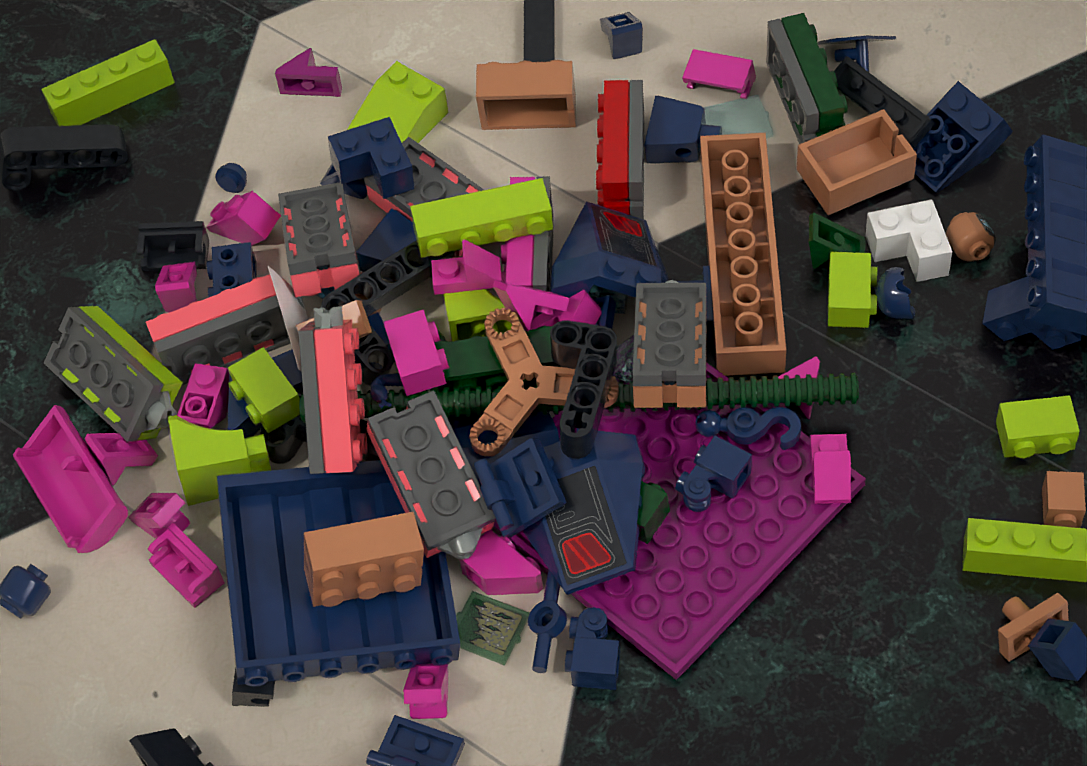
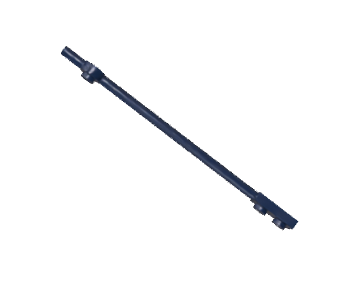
M610 295L593 299L602 311L596 325L612 329L616 309L615 300ZM549 569L543 601L534 606L528 617V626L537 635L532 670L536 673L547 672L551 641L564 630L567 623L565 610L557 604L560 585Z

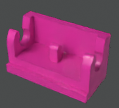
M693 49L682 79L684 83H688L687 88L694 89L696 83L737 90V93H741L740 98L747 99L753 82L756 80L753 60Z
M174 523L168 526V530L155 539L148 547V550L153 554L149 559L150 564L194 608L224 584L218 566Z

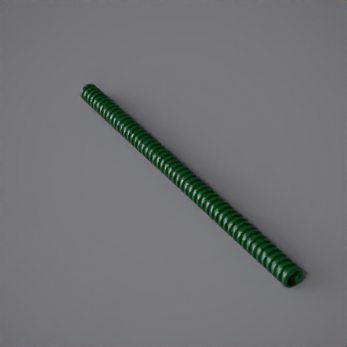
M829 373L827 377L817 374L816 378H812L811 374H806L805 378H800V375H795L794 378L784 375L783 379H778L777 375H773L772 379L762 376L760 380H756L755 376H751L750 380H745V377H740L739 380L729 377L728 381H723L722 377H718L717 381H712L711 378L706 379V406L708 410L713 409V406L723 409L724 405H729L730 409H734L735 405H740L741 408L751 405L752 408H756L757 404H762L763 408L768 407V404L779 407V403H784L785 407H789L790 403H795L796 406H801V403L812 406V402H817L818 406H822L824 402L834 405L835 401H839L840 405H845L846 401L856 404L859 400V383L855 373H850V376L839 373L838 377H834L833 373ZM619 381V395L616 402L604 408L609 413H613L614 409H619L620 413H624L625 409H630L631 412L639 409L634 408L633 381H629V384ZM531 384V387L536 388V384ZM499 385L498 389L487 386V389L482 390L481 386H477L476 390H471L470 387L460 390L459 387H455L454 391H449L448 387H444L443 391H439L438 388H433L432 391L434 390L447 419L450 418V415H455V418H461V415L471 418L472 414H477V417L480 418L484 414V410L503 388V385ZM390 389L386 402L391 403L392 406L380 408L379 403L371 398L370 390L367 391V394H363L361 390L357 391L358 398H363L364 418H370L395 407L397 413L407 409L408 401L429 393L428 390L406 396L404 389H400L399 393H395L394 389ZM302 394L299 402L300 418L306 424L304 395ZM663 403L664 411H668L669 407H674L675 411L680 410V407H677V403ZM538 404L531 414L532 416H537V412H542L543 415L553 412L554 415H559V411H563L564 406ZM641 408V411L646 412L647 408ZM652 408V411L658 410V408Z

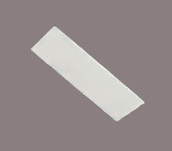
M268 266L297 366L302 372L299 333L296 325L307 321L308 316L306 310L298 302V298L303 306L304 303L302 297L294 296L293 287Z

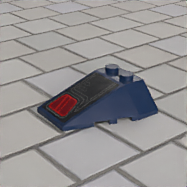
M587 201L551 270V292L568 298L582 290H585L588 294L593 285L636 298L637 283H665L669 281L646 220Z
M598 431L592 451L586 457L580 459L567 457L561 450L560 441L543 447L567 503L522 531L561 588L569 595L635 571L639 527L637 526L638 510L642 505V496L640 495L641 479L645 474V465L636 435Z

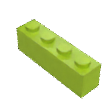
M154 39L44 87L42 92L57 125L73 126L89 122L170 86L175 82L168 60Z
M543 178L410 206L421 258L439 256L446 252L463 249L462 240H467L479 246L498 241L505 242L512 238L530 234L537 235L544 231L553 230L552 208Z
M968 518L964 536L963 571L1087 582V529Z

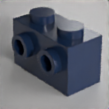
M251 242L212 247V260L207 261V272L209 280H213V287H208V298L226 289L238 287L257 278V263Z

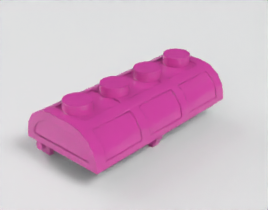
M54 405L24 447L15 450L13 457L67 547L76 548L78 553H88L105 545L116 534L128 516V509L115 492L108 477L100 468L65 409Z

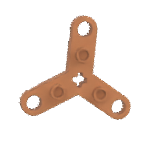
M497 308L495 311L489 312L490 314L487 315L484 323L488 340L508 382L470 430L471 446L476 453L482 456H494L501 452L538 404L565 406L575 369L566 367L542 366L516 313L512 312L509 308L508 310ZM500 320H507L512 324L511 330H508L507 333L504 332V334L502 332L498 334L492 328ZM613 376L610 386L611 391L607 396L604 408L613 405L618 398L619 386L615 376ZM533 378H536L537 388L529 387L525 390L523 380L531 381ZM486 430H492L498 435L497 440L494 441L495 443H491V445L481 444L478 441V436Z

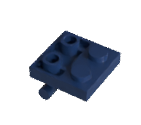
M538 438L528 439L491 464L488 463L487 459L474 463V468L482 485L479 488L487 509L493 511L503 537H513L567 503L542 443Z
M394 715L378 752L370 750L366 764L370 766H456L465 742L464 738Z

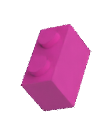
M424 310L383 322L406 396L447 384L443 370L449 369L448 361L443 348L436 350L435 342L440 341L435 322H427Z

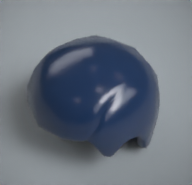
M900 267L890 268L881 275L876 287L877 304L881 312L889 318L914 319L915 308L910 306L908 296L911 294V290L903 285V280L905 279L904 269Z

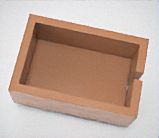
M552 60L550 62L520 61L518 63L488 62L486 64H477L476 101L482 130L576 127V92L573 62Z
M884 109L798 145L797 171L827 215L914 179L917 154L903 134L898 135L899 129Z
M414 512L304 532V571L313 607L321 605L332 607L346 600L356 598L371 599L381 593L391 591L407 592L416 586H421V566H423L424 548Z

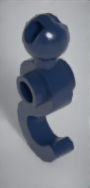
M783 407L771 408L761 417L750 408H738L732 411L728 418H722L716 411L704 410L698 414L695 421V427L702 436L714 437L720 431L727 432L732 441L741 445L757 441L766 434L772 425L778 423L785 424L789 428L780 438L781 449L787 450L793 447L799 441L801 435L799 417L792 410Z

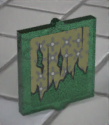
M472 591L462 612L456 614L461 643L460 648L505 666L515 644L521 642L520 634L530 613Z

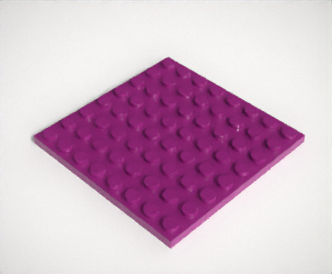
M634 341L617 356V365L613 375L617 382L623 381L624 384H629V381H633ZM706 362V379L711 378L712 381H717L718 377H722L723 381H728L725 375ZM757 404L756 408L746 405V408L753 409L760 417L770 409L769 407L763 408L762 404ZM724 405L723 409H719L718 406H713V409L710 410L716 411L722 418H728L732 411L741 407L740 405H735L734 409H730L729 405ZM707 406L702 407L701 410H697L696 407H691L690 410L680 407L679 411H675L674 407H669L668 411H664L663 408H658L657 411L647 408L646 412H642L641 408L636 409L635 412L625 409L624 413H620L619 409H614L613 413L603 410L598 431L636 435L645 465V474L641 481L647 484L649 482L655 483L664 489L668 496L670 512L648 544L638 540L635 571L571 593V595L587 608L595 607L604 611L607 616V624L677 680L847 503L815 504L810 437L801 431L799 441L793 447L783 450L780 447V438L789 428L785 424L778 423L772 425L766 434L757 441L747 445L735 443L729 438L727 432L720 431L716 435L752 454L751 474L733 499L712 488L710 506L704 511L694 512L686 507L683 495L675 490V486L684 471L691 473L696 466L694 459L702 445L708 446L713 437L702 436L695 427L698 414L708 410ZM559 411V415H555L552 418L558 429L559 438L560 419L563 411ZM852 468L851 499L865 486L866 480L865 477ZM495 519L491 530L501 536V530ZM523 531L513 537H507L515 545L519 553L524 557H531L538 563L542 571L546 575L548 574V567Z

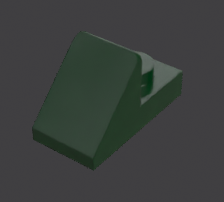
M813 212L809 215V247L813 268L816 269L829 260L830 252L865 253V237Z

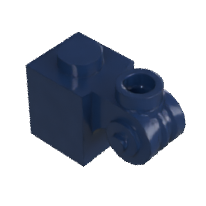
M714 436L708 446L702 445L694 459L696 466L691 473L684 471L676 483L675 490L683 495L684 504L694 512L704 511L710 506L712 488L733 499L751 474L752 454Z
M587 608L583 610L579 617L571 616L569 638L574 639L573 650L566 651L565 672L571 673L572 686L617 690L621 657L620 644L618 640L605 639L608 635L607 616L599 608Z

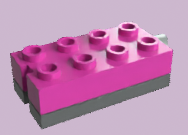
M550 176L536 177V179L543 178V182L552 208V221L554 228V213ZM510 177V185L535 180V177ZM553 230L544 231L537 235L530 234L512 238L501 245V262L504 264V272H501L503 282L551 292ZM534 311L532 319L542 313Z

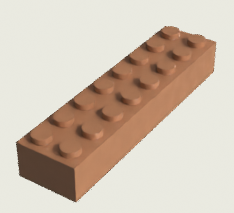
M766 132L700 136V160L708 266H710L716 370L725 376L785 373L786 342Z

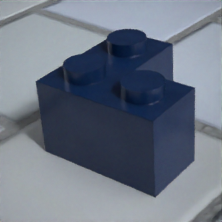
M390 117L328 136L330 158L341 184L373 175L383 199L414 189L412 164Z
M1028 276L988 290L982 324L1003 341L1030 332L1052 350L1081 341V334L1030 321L1029 305L1026 302L1029 291Z

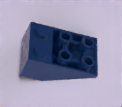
M957 81L926 115L935 125L913 149L917 154L915 175L938 193L991 156L1013 131L1004 118L962 83Z

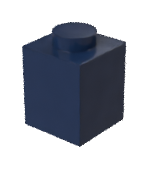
M1048 618L1028 647L1051 677L1078 681L1087 671V637L1076 622Z

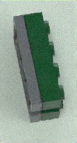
M805 13L783 17L781 20L780 18L770 20L767 24L766 64L799 144L845 126L844 114L848 112L845 96L843 94L839 95L837 91L836 75L833 70L829 71L827 67L825 49L823 47L819 48L817 44L816 28L814 24L809 25Z

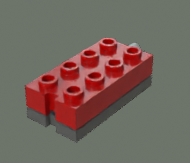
M604 80V94H598V113L603 114H599V119H597V137L603 139H599V144H597V202L600 206L644 219L645 120L643 80H630V82L628 80Z

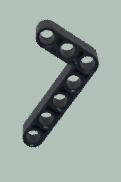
M416 240L326 295L320 308L330 310L333 307L343 306L352 301L361 300L355 295L362 294L368 298L361 301L366 315L369 316L432 276V260L453 258L455 251L446 252L439 256L421 258ZM409 262H416L420 267L412 266ZM382 278H390L395 283H387ZM371 325L372 334L359 338L362 342L359 343V349L354 350L355 363L361 364L362 382L371 386L372 380L377 376L389 374L394 362L391 350ZM369 363H379L383 368L375 369Z

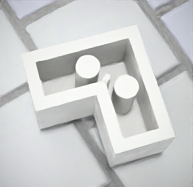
M933 200L878 210L867 214L865 237L874 262L907 256L916 282L949 275L952 250Z

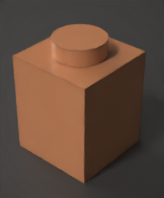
M1046 472L1042 487L1044 525L1081 528L1086 511L1084 473Z

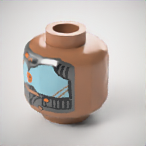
M965 212L956 215L951 220L946 231V237L952 250L962 261L971 262L984 259L993 249L996 241L994 231L981 214L975 212Z

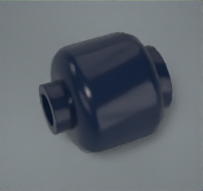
M32 564L27 569L18 565L12 567L0 583V605L20 619L23 615H35L51 593L49 585L44 582L48 575Z

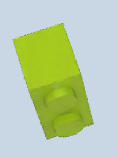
M830 252L828 326L869 327L870 315H876L877 296L876 294H871V287L877 286V267H871V253Z
M264 347L228 367L232 381L228 383L229 388L238 401L244 399L248 404L245 409L255 425L261 423L265 430L270 433L300 415V398L298 393Z
M1070 396L999 404L996 425L1004 457L1016 456L1018 458H1027L1034 454L1049 452L1063 454L1069 450H1075L1080 431Z

